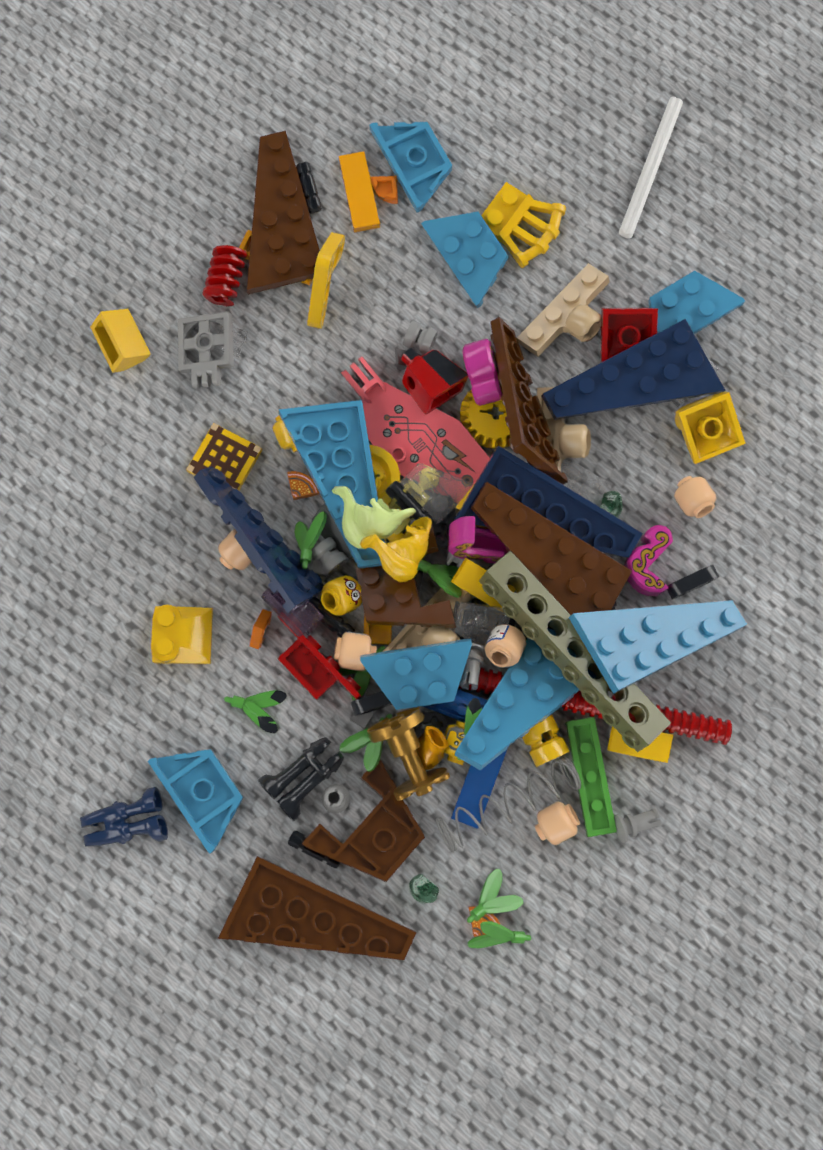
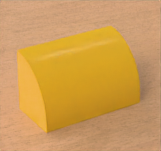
M129 309L101 311L90 326L112 373L127 370L145 361L151 355Z

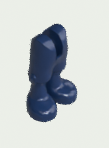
M157 787L148 788L139 800L131 804L115 801L111 806L80 817L81 828L105 824L104 831L98 830L83 836L85 847L113 843L126 844V842L133 839L134 835L139 834L149 835L158 842L167 840V823L160 814L132 823L126 822V819L135 815L161 811L163 803L159 789Z

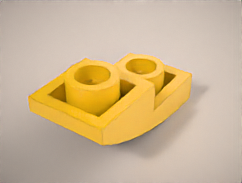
M465 557L451 582L502 612V606L494 597L489 596L483 590L482 584L479 582L487 570ZM507 585L510 591L515 592L516 589L512 585Z
M612 726L607 750L668 763L673 734L662 732L649 746L637 752L623 741L622 735Z

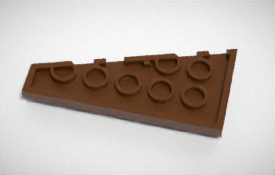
M286 131L260 137L247 281L248 295L306 281L314 277L316 259L320 249Z
M497 317L490 322L492 330L490 337L495 346L496 354H494V359L498 365V381L503 391L501 399L507 413L505 421L510 430L511 438L509 439V444L516 454H520L527 460L528 464L533 467L535 466L544 474L564 485L568 483L566 474L561 473L556 465L560 457L557 450L553 448L551 442L547 439L551 432L538 396L532 397L529 385L533 384L530 374L526 372L520 363L524 360L517 337L514 330L500 317Z
M488 482L483 485L471 506L473 512L485 526L505 545L508 552L511 551L570 615L573 613L608 611L612 609L632 570Z
M257 856L218 939L405 960L417 932Z

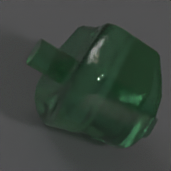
M617 491L605 492L600 508L618 518L623 508L621 494Z
M423 874L414 876L409 883L410 894L416 901L422 904H429L437 899L439 888Z

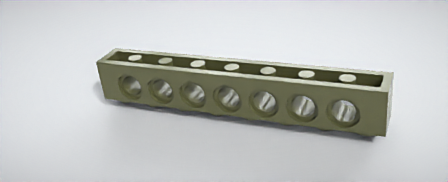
M511 551L489 568L481 577L479 582L482 584L483 590L498 601L504 613L508 617L513 618L522 627L526 637L537 643L542 649L543 655L562 670L564 678L575 684L582 692L583 698L600 711L604 721L613 726L622 735L623 741L629 747L639 752L649 746L671 724L635 683L614 693L616 701L609 697L608 691H612L569 619L571 615ZM507 585H512L517 593L510 591ZM527 606L533 607L536 614L531 613ZM547 627H551L555 631L556 636L550 634ZM567 648L572 649L576 657L571 656ZM588 669L595 674L596 679L590 677ZM628 712L635 717L636 723L630 720Z

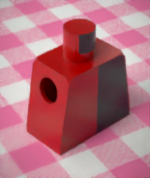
M410 348L401 357V360L407 365L402 383L425 415L461 393L469 377L466 371L438 350H431L425 355L420 356L413 348Z

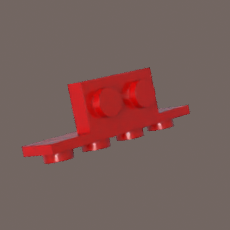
M281 612L277 617L297 638L277 658L316 700L326 693L337 681L355 700L360 699L361 695L357 691L361 687L350 676L345 679L338 672L340 669L339 664L330 655L325 658L318 651L321 645L311 635L306 638L299 631L302 627L301 624L291 614L286 618Z

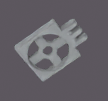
M228 311L179 318L178 370L181 373H191L193 389L201 387V378L203 387H210L211 376L213 385L220 386L221 369L234 367L233 315ZM210 322L222 325L224 333L213 335L210 332ZM199 325V332L195 337L188 338L191 331ZM203 338H209L210 340L209 345L206 347L201 346ZM216 346H224L223 356L219 360L211 361V350ZM197 349L199 351L198 363L190 361L186 353L187 350Z

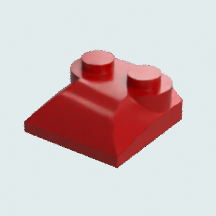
M602 308L601 363L657 334L658 308Z

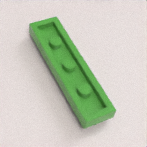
M595 717L567 721L565 725L572 762L581 780V788L578 789L586 836L593 837L616 833L617 830Z

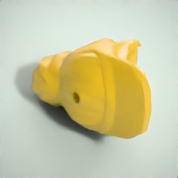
M422 517L415 520L410 526H406L405 535L393 533L386 538L389 541L388 543H384L374 534L364 537L359 545L363 549H374L380 558L383 569L393 579L399 582H407L415 577L418 572L419 562L427 552L432 519Z

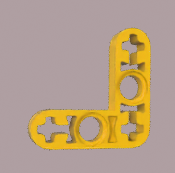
M331 232L318 253L307 326L322 329L327 310L331 276L341 259L344 249L345 235Z

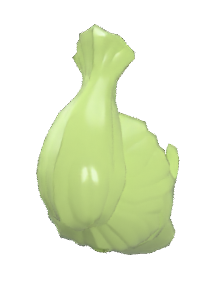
M335 486L331 490L343 499L342 529L344 536L351 545L358 549H363L359 544L364 537L376 534L379 539L388 538L404 520L416 512L414 508L401 511L399 509H390L382 499H378L376 502L375 498L370 499L373 507L360 505L355 502L351 489L346 486Z

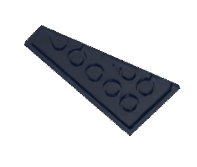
M684 319L544 392L541 397L554 420L583 416L588 413L614 411L619 408H632L670 402L682 398H695L700 395L717 394L726 390L688 322Z
M497 446L454 518L456 520L460 517L475 516V525L486 527L473 512L471 506L483 485L488 482L603 553L629 558L643 534L500 446Z
M213 466L199 470L193 478L212 504L220 506L223 511L221 515L222 520L226 525L231 523L238 532L234 537L256 569L261 573L267 574L270 578L268 586L274 594L279 592L286 601L282 606L287 614L318 596L324 586L320 576L314 573L313 570L302 568L300 555L283 542V537L280 533L271 529L264 522L262 514L252 509L245 502L244 495L229 485L225 475L220 470L213 468Z

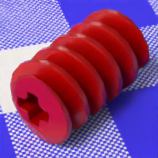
M230 245L216 246L212 252L211 267L207 272L209 277L205 280L206 287L203 289L202 294L205 299L213 304L226 307L234 306V302L229 300V298H237L238 293L231 288H239L240 286L239 281L234 278H241L243 273L236 268H244L245 263L240 259L246 258L247 252Z

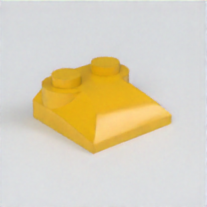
M725 391L709 395L682 406L675 411V424L682 431L694 464L746 444L730 392Z
M168 604L155 606L152 618V662L157 664H211L213 608L177 607Z

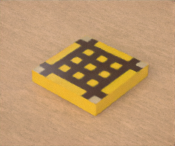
M213 423L186 470L195 476L199 470L213 466V468L220 470L225 475L226 481L232 488L240 491L260 456L262 448Z

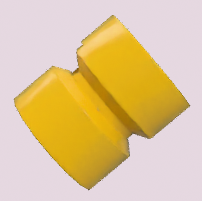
M553 715L536 724L522 737L525 745H529L532 748L529 754L535 767L570 752L564 738L557 735L559 728ZM541 735L546 739V742H542Z

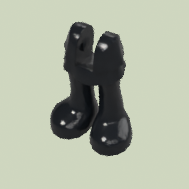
M327 737L310 743V748L303 750V754L279 774L274 776L266 774L257 780L263 789L275 800L308 767L313 769L298 785L276 801L293 822L301 814L300 803L323 780L329 779L332 772L336 773L344 760V756L339 751L330 757L324 765L318 761L316 757L322 754L332 743Z

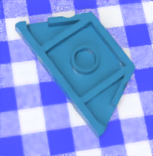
M394 122V126H378V123L369 124L373 137L395 176H397L416 213L420 212L452 171V164L428 122H414L412 124Z
M478 211L423 221L421 223L476 307L479 308L483 304V298L487 291L495 283L499 270L504 267L509 256Z
M694 270L651 296L648 302L649 308H658L657 333L686 319L691 330L696 334L742 306L745 300Z
M472 639L365 654L360 656V661L396 710L453 702L469 656Z
M211 749L149 759L148 763L208 853H213L244 798Z

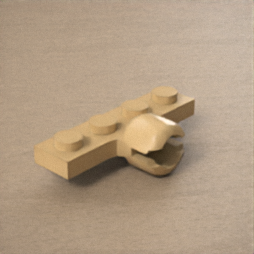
M588 263L517 337L518 343L539 357L563 332L571 334L581 342L591 341L601 328V314L588 305L610 283L609 276Z
M554 387L537 388V396L551 432L547 439L558 452L560 460L556 462V465L561 472V464L564 459L585 458L589 455L591 448L590 430L585 424L567 425L564 422L565 418L554 420L541 397L544 392Z
M440 588L425 606L450 600L455 617L469 602L471 596L467 591L460 588L462 595L460 598H456ZM407 624L382 652L457 641L460 638L451 629L445 628V626L421 627L420 625Z

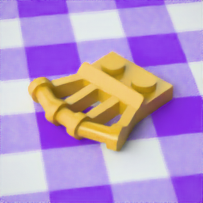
M506 182L481 216L497 240L505 245L518 265L524 268L529 264L530 260L541 253L545 254L549 249L548 244L551 240H555L560 234L561 217L565 215L566 206L561 203L550 204L534 200L530 194L526 195ZM529 210L551 214L549 224L531 214ZM523 220L542 232L543 235L541 238H536L518 225ZM513 234L531 246V248L524 252L520 251L510 236Z

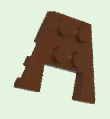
M431 525L429 532L428 549L425 555L439 551L433 525ZM382 566L356 569L358 582L361 586L365 619L368 625L404 626V624L420 625L421 627L445 626V628H456L450 600L421 607L415 577L407 582H399L388 575Z
M379 760L375 769L371 772L366 771L360 779L375 791L382 800L344 843H341L325 827L319 824L304 840L302 845L383 882H387L425 836L407 804L403 800L397 801L394 795V790L397 787L387 773L384 764Z

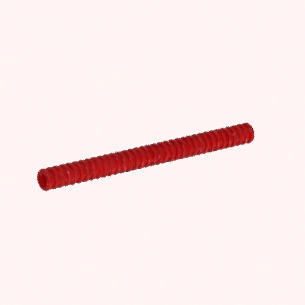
M481 667L476 692L480 693V690L485 691L484 694L486 695L489 692L493 693L504 676L502 671L493 673L492 669H489L488 672L485 671V668ZM469 684V690L467 689V691H471L472 684ZM580 690L574 694L573 698L561 706L563 711L566 712L570 709L572 713L580 711L581 715L589 713L590 717L598 715L599 719L603 718L600 711L583 698ZM612 695L611 699L616 701L615 696ZM655 705L671 722L665 729L668 730L669 734L677 732V735L682 736L686 734L688 738L693 735L698 740L702 737L704 741L711 739L713 743L721 741L722 745H727L730 741L732 723L728 719L723 722L722 718L714 720L713 716L705 718L704 714L696 716L695 712L687 714L685 710L678 712L676 708L669 710L667 706L662 709L660 705ZM628 712L630 720L636 723L635 717Z

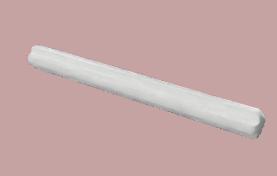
M671 97L668 101L620 227L619 235L627 239L632 238L682 107L683 101L679 98Z

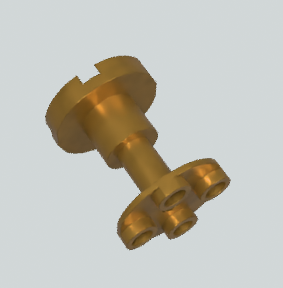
M419 707L396 713L397 716L390 719L387 717L367 729L371 742L387 741L394 758H401L410 779L394 790L397 801L408 798L414 792H416L417 796L425 795L433 790L432 784H438L450 778L448 769L445 767L426 772L416 749L421 745L413 727L420 724L425 718Z

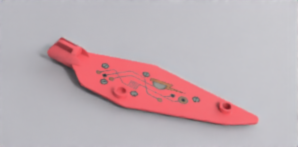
M361 356L358 361L372 378L370 381L354 362L349 367L364 385L362 388L347 370L342 371L341 374L361 397L368 440L372 445L381 447L389 452L396 460L401 476L415 483H418L417 476L422 469L432 468L436 470L439 475V482L430 491L440 496H447L454 503L458 504L476 483L490 457L459 420L438 409H434L425 415L411 395L383 382Z

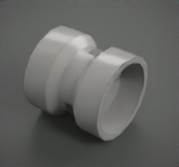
M412 320L405 334L403 346L408 348L415 347L419 349L420 353L426 354L432 350L438 330L431 327L426 329L422 327L421 323Z
M332 537L326 538L312 550V558L321 562L322 570L327 576L328 574H334L349 560L344 552H339L336 548L337 544Z

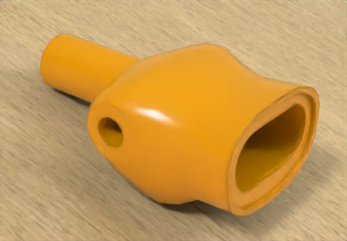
M427 726L423 734L418 738L421 746L416 750L424 768L431 770L444 758V751L448 746V742L438 728Z

